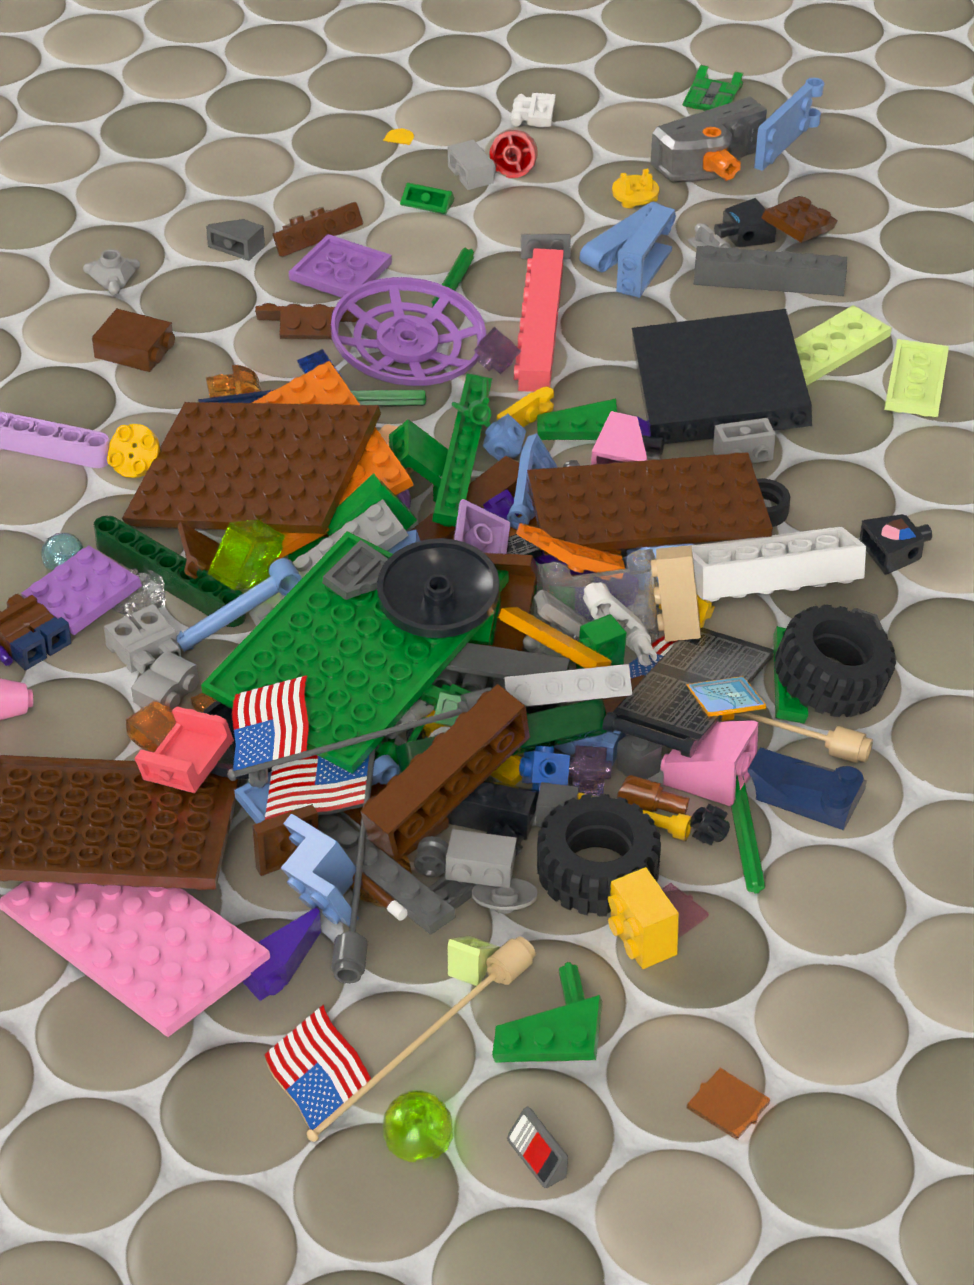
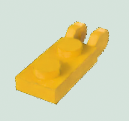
M545 386L533 393H529L499 413L497 420L509 414L524 428L529 423L536 421L537 415L553 411L554 404L550 401V399L554 398L553 389Z

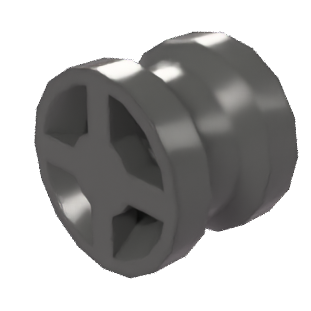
M438 837L423 838L418 844V854L414 860L415 869L420 874L428 877L442 875L446 868V855L449 845Z

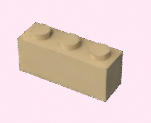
M692 545L656 549V559L651 560L652 577H658L659 587H654L655 604H661L662 614H657L658 631H664L665 642L701 638Z

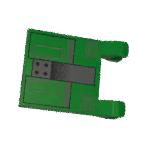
M700 65L696 78L683 101V106L707 111L732 103L738 90L743 86L742 77L744 73L734 72L731 83L708 79L707 71L709 66Z

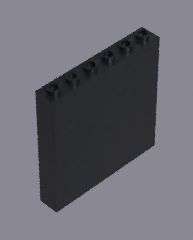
M786 309L632 328L633 351L649 435L652 437H663L665 439L663 444L714 438L715 425L768 418L774 431L812 426V404Z

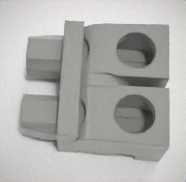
M154 604L132 613V621L128 616H125L104 626L106 647L112 653H117L120 660L127 664V669L131 673L138 670L142 674L150 670L156 659L167 651L181 657L175 629L169 625ZM151 616L150 623L145 624L141 621L144 617ZM125 627L124 635L120 636L115 633L119 628Z

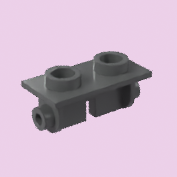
M521 234V259L533 258L534 248L564 250L563 259H570L571 234Z

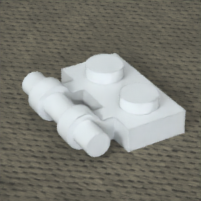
M533 93L532 98L519 94L513 102V110L510 116L512 124L519 126L523 120H528V125L551 127L555 94Z

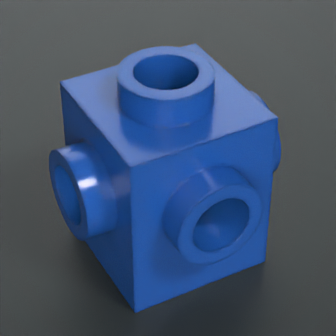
M535 746V751L524 752V757H522L519 765L522 783L532 784V790L540 791L541 782L568 786L570 755L556 754L553 747Z

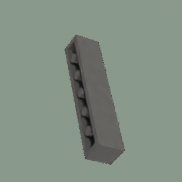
M711 245L697 246L693 285L844 296L847 257L815 255L813 253H790L788 251H764L762 249L748 250L736 247L721 248Z

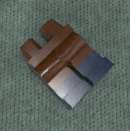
M17 593L8 599L7 609L2 612L0 611V645L5 648L9 656L25 671L45 660L47 654L51 656L71 644L69 623L62 617L59 619L54 617L43 604L38 603L37 598L33 595L24 598ZM53 636L59 638V641L55 644H52L51 638ZM29 650L34 651L36 653L31 658H28L27 652Z

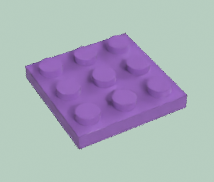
M327 234L289 271V280L342 298L353 288L376 280L392 264V255Z
M88 545L66 562L57 566L42 579L34 582L21 594L24 598L33 595L37 598L38 603L43 604L54 617L65 619L69 623L70 633L75 635L142 587L138 576Z

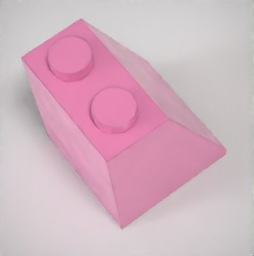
M611 411L592 449L591 465L647 460L638 417Z
M753 720L717 722L698 745L691 758L682 756L680 751L672 749L670 754L666 753L661 762L660 770L664 772L663 785L727 806L733 805L736 800V775H738L740 790L751 777L747 771L757 754L758 722Z

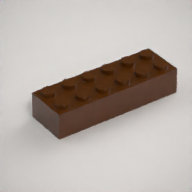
M499 684L490 691H485L468 712L465 711L457 717L453 726L445 733L442 732L435 737L432 745L422 754H417L400 775L393 776L388 781L384 790L366 801L361 810V815L368 840L398 863L530 738L525 705Z

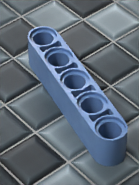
M654 201L650 202L589 241L580 252V261L599 272H605L618 263V250L623 247L642 218L649 212V206L651 204L663 205ZM674 213V215L668 222V225L670 227H672V225L675 222L676 213Z

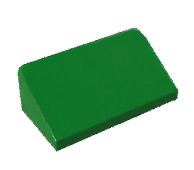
M407 182L400 205L446 214L455 198L452 191Z

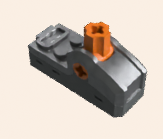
M748 97L657 126L652 133L650 164L671 182L713 180L722 177L725 181L733 179L735 174L740 171L741 162L737 158L756 153L758 127L766 121L767 109L752 97Z

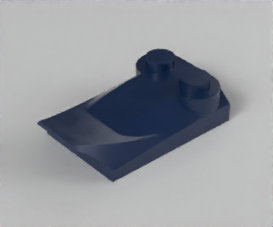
M762 747L759 748L747 771L755 786L756 800L844 830L866 789L867 780H864L860 770L855 767L841 766L833 770Z

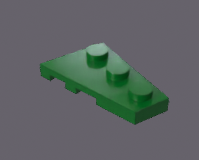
M616 398L537 415V434L541 440H597L610 412H617Z
M600 995L497 1025L492 1051L495 1063L596 1060L602 1010Z

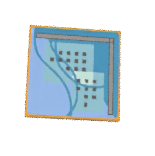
M744 676L686 684L708 716L723 715L721 718L722 722L734 720V713L766 709V704Z

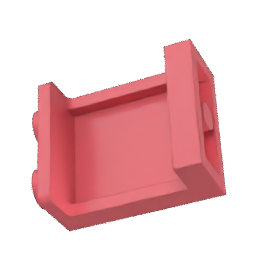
M176 706L172 711L176 724L156 751L153 753L141 749L134 759L143 780L195 793L234 739L226 719L221 716H213L197 712L193 709Z

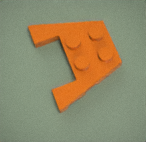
M522 523L518 526L516 532L518 536L568 564V569L579 573H584L585 569L593 571V575L606 580H610L611 576L622 578L625 565L622 560L621 550L602 551L553 538L546 531Z

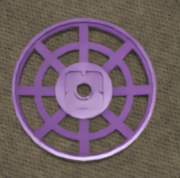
M390 277L366 282L353 288L340 299L332 313L331 320L332 340L342 357L364 374L393 384L426 386L453 380L474 367L481 358L485 348V324L474 305L451 288L424 279ZM399 290L421 292L438 297L439 300L433 308L416 303L401 302ZM389 291L391 303L377 306L366 313L355 304L358 300L369 295ZM450 303L463 312L473 326L459 331L456 325L442 312ZM347 310L359 319L354 327L353 338L338 334L339 322ZM393 311L394 316L384 320L382 323L374 319L376 316ZM404 311L418 312L426 316L422 319L417 316L404 315ZM437 320L450 333L438 335L436 328L432 324ZM365 325L377 331L376 340L361 339ZM476 335L477 349L472 359L457 358L461 350V339ZM453 342V350L449 356L436 352L438 344ZM343 345L356 347L361 356L372 365L367 366L357 360ZM365 348L379 349L384 357L377 361L369 355ZM429 359L441 362V364L424 370H422L420 365L421 362ZM396 361L409 364L411 370L389 367V365ZM450 365L459 367L441 375L425 376L439 372Z

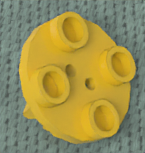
M648 168L643 169L642 175H626V173H621L620 178L612 185L613 196L621 202L624 208L630 209L636 205H645L658 201L660 188L658 183L653 180L652 173L649 174Z
M121 425L117 428L109 443L107 462L117 473L124 477L139 478L145 476L152 461L160 453L158 438L151 429L144 425Z

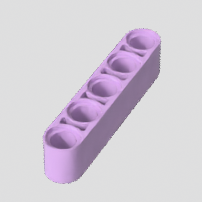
M0 411V449L92 468H103L109 465L107 462L109 438L103 432Z

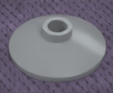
M512 878L510 888L476 884L472 889V898L483 907L494 909L501 914H508L516 909L533 904L537 899L538 892L533 884L522 879Z

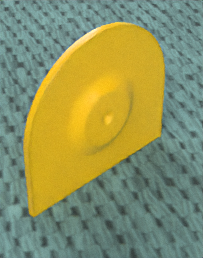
M393 129L386 134L383 141L410 145L414 139V134L407 129Z

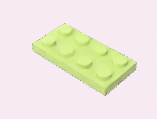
M897 339L884 410L918 414L925 417H938L949 346Z

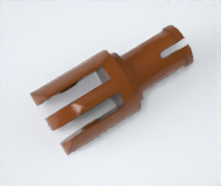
M633 775L625 778L617 794V797L627 799L628 804L632 805L635 803L643 810L654 812L660 809L677 815L679 813L686 814L690 801L689 797L663 791L661 783Z

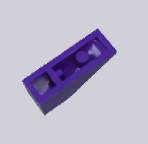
M315 907L258 942L269 950L270 959L251 972V975L242 982L259 1001L269 995L278 994L289 983L322 932L320 910Z

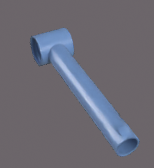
M287 558L274 561L269 568V578L184 632L180 631L177 635V642L183 651L193 649V646L203 639L214 634L278 592L286 596L302 579L293 562Z

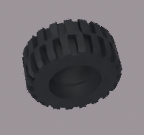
M816 605L797 613L790 620L775 654L774 663L779 681L783 687H787L789 695L793 698L797 697L803 706L814 708L815 712L821 714L824 712L830 713V716L840 717L842 714H845L846 717L856 716L858 713L863 714L879 703L895 671L896 655L892 642L887 641V634L883 629L879 630L877 628V623L871 619H865L862 617L863 614L857 611L851 612L847 610L848 608L842 606L833 608L832 605H822L818 608ZM827 657L833 658V659H835V660H837V661H839V662H841V663H843V664L837 663V662H835V661H833V660H831V659H829V658H827Z
M592 794L582 795L581 799L576 800L574 797L566 800L563 807L559 804L541 823L537 839V874L539 875V881L542 887L548 890L547 894L556 902L560 900L561 906L570 911L572 908L577 909L579 914L587 916L588 913H597V917L607 916V913H611L608 903V897L611 896V881L645 867L656 882L658 881L661 854V835L659 829L654 825V820L649 814H643L641 807L635 803L630 805L627 799L619 796L617 799L610 798L609 794H600V797H592ZM600 847L613 850L622 857L607 862H595L586 860L575 853L587 848Z

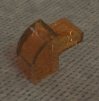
M232 365V374L206 377L209 398L262 391L256 373L245 366Z

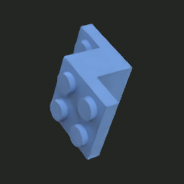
M291 814L283 824L291 833L289 839L298 848L281 867L289 878L287 884L297 893L301 894L299 899L310 909L318 907L323 910L322 914L332 923L337 925L340 921L349 927L351 907L343 895L354 882L352 878L356 872V866L336 840Z

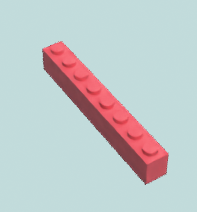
M534 248L533 258H528L522 302V317L520 318V333H518V348L516 349V364L514 365V380H519L518 391L535 392L542 387L550 388L564 250Z

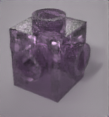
M495 326L480 340L478 346L474 349L481 357L478 362L488 371L493 368L500 374L512 364L513 360L521 352Z
M576 745L575 757L570 758L568 776L573 777V786L579 787L580 793L597 796L604 794L605 779H611L612 761L606 760L607 748Z

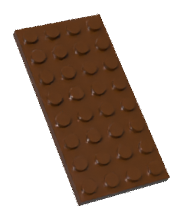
M748 452L527 470V482L538 528L546 531L551 537L605 551L772 537L773 527ZM544 551V555H551Z

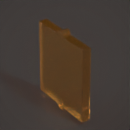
M719 1068L707 1083L700 1084V1090L689 1101L687 1109L738 1140L751 1124L757 1123L758 1116L769 1105L770 1098L722 1068Z

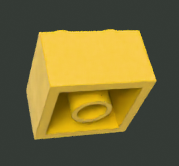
M645 867L611 881V896L608 897L611 917L608 918V924L612 933L615 936L619 935L624 942V948L629 958L635 959L643 970L676 956L679 913L648 869Z

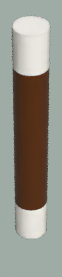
M362 872L361 888L399 921L405 919L408 914L407 909Z

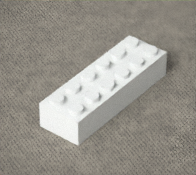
M843 527L772 535V537L692 545L697 595L702 600L706 599L710 602L717 601L720 597L742 598L750 593L771 594L774 590L781 589L795 591L803 586L824 587L827 583L833 582L848 584L856 579H863L865 576L866 546Z

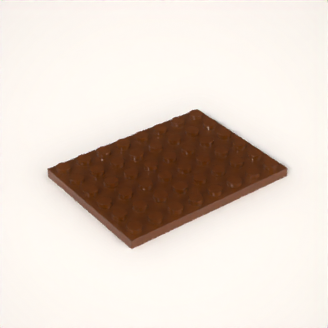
M184 402L160 447V453L152 461L122 519L124 523L130 526L178 528L177 525L182 522L193 529L325 534L382 414L378 405Z
M0 755V881L216 890L236 804L235 790L240 787L241 779L232 781L229 778L210 772L198 790L192 793L143 780L136 761Z

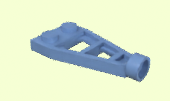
M537 433L527 437L521 451L514 504L507 515V521L510 522V526L514 529H518L520 523L528 525L529 521L535 517L532 499L528 494L530 490L527 482V470L557 468L556 463ZM515 513H519L522 516L518 518Z

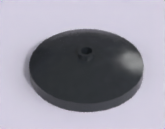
M426 539L401 548L384 563L377 580L378 601L385 616L395 626L410 634L427 638L453 637L473 630L492 614L499 599V576L493 562L478 548L453 539Z

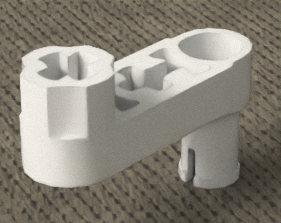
M591 583L587 585L584 589L583 599L592 617L596 620L611 614L616 620H624L627 625L625 628L620 622L618 623L627 632L625 646L635 651L640 664L644 666L651 665L652 662L648 657L649 655L655 662L657 654L651 645V637L642 621L618 601L604 583Z

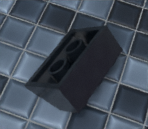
M486 779L446 817L449 824L485 832L497 821L502 826L506 822H511L522 833L524 840H527L536 817L539 791Z

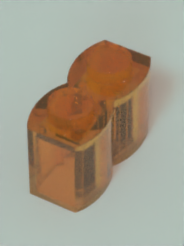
M156 701L151 702L126 719V729L129 738L142 749L153 753L176 724L172 710L168 706Z

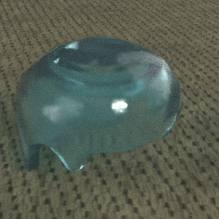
M66 532L56 533L46 539L41 549V558L45 568L54 570L84 548L81 541L73 534Z

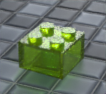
M259 520L230 522L207 574L233 590L253 588L270 577L269 568L282 551V542L285 535Z

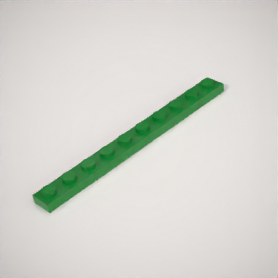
M467 373L459 404L469 408L473 401L481 400L484 379H488L489 397L492 378ZM460 411L457 412L432 522L440 523L446 527H456L459 503L462 499L466 500L482 429V425L474 423L470 416H464Z

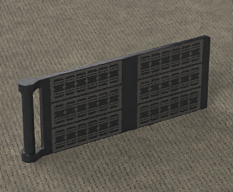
M702 627L700 628L701 638L678 640L632 690V695L627 696L613 712L606 714L602 728L609 732L616 730L680 751L682 756L691 758L698 745L723 715L708 716L686 684L744 676L750 684L773 657L774 650Z

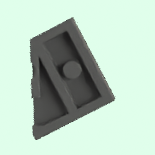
M360 540L323 576L322 583L345 600L376 590L378 575L388 558Z

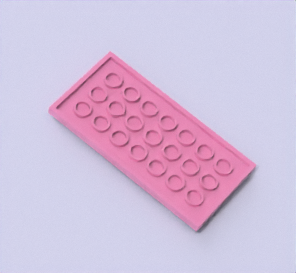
M24 881L0 898V909L167 1037L171 1036L249 977L251 972L270 959L268 949L182 888L166 889L162 887L100 886L97 884L34 883Z

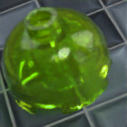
M410 1090L397 1096L389 1104L383 1116V1137L388 1150L396 1157L409 1162H416V1159H425L430 1156L436 1159L449 1148L453 1139L452 1117L445 1102L435 1094L424 1090Z

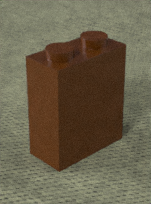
M116 308L92 336L94 357L151 372L175 343L172 322Z

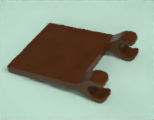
M180 522L177 527L187 559L185 574L196 579L198 577L196 575L197 570L205 569L240 590L242 584L234 579L225 546Z

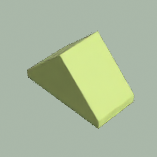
M471 936L449 939L448 976L475 986L479 985L487 973V959L500 947Z

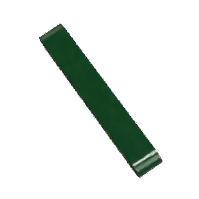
M106 515L94 521L96 547L100 552L207 616L243 594L239 589L205 569L197 570L196 575L198 577L196 579L186 575V558L116 517ZM246 613L226 626L237 627L245 622Z
M593 699L528 714L530 738L511 756L535 751V746L552 747L609 732L602 728L607 714L603 699ZM436 736L404 743L395 748L401 773L409 766L411 760L417 754H422L432 745Z

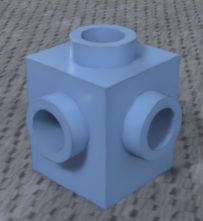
M506 414L488 426L482 446L498 461L505 455L513 459L523 449L522 444L526 430L509 414Z

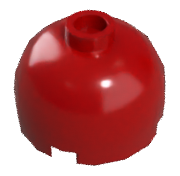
M514 129L499 134L493 141L489 154L490 159L495 163L497 172L507 175L505 176L507 178H520L534 167L538 151L534 139L527 132Z

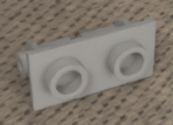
M698 223L695 226V237L688 239V242L696 249L697 246L706 245L730 248V244L721 239L717 234L714 235V232L705 223Z

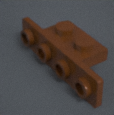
M351 202L332 210H324V207H319L311 210V215L307 217L299 215L290 218V223L282 226L283 230L273 233V239L279 256L283 257L319 243L327 234L336 236L363 225V220L356 202Z
M272 303L255 306L257 320L280 321V339L332 340L331 320L335 307H328L324 304H315L313 307H306L300 304L277 306ZM347 310L340 322H357L359 319Z

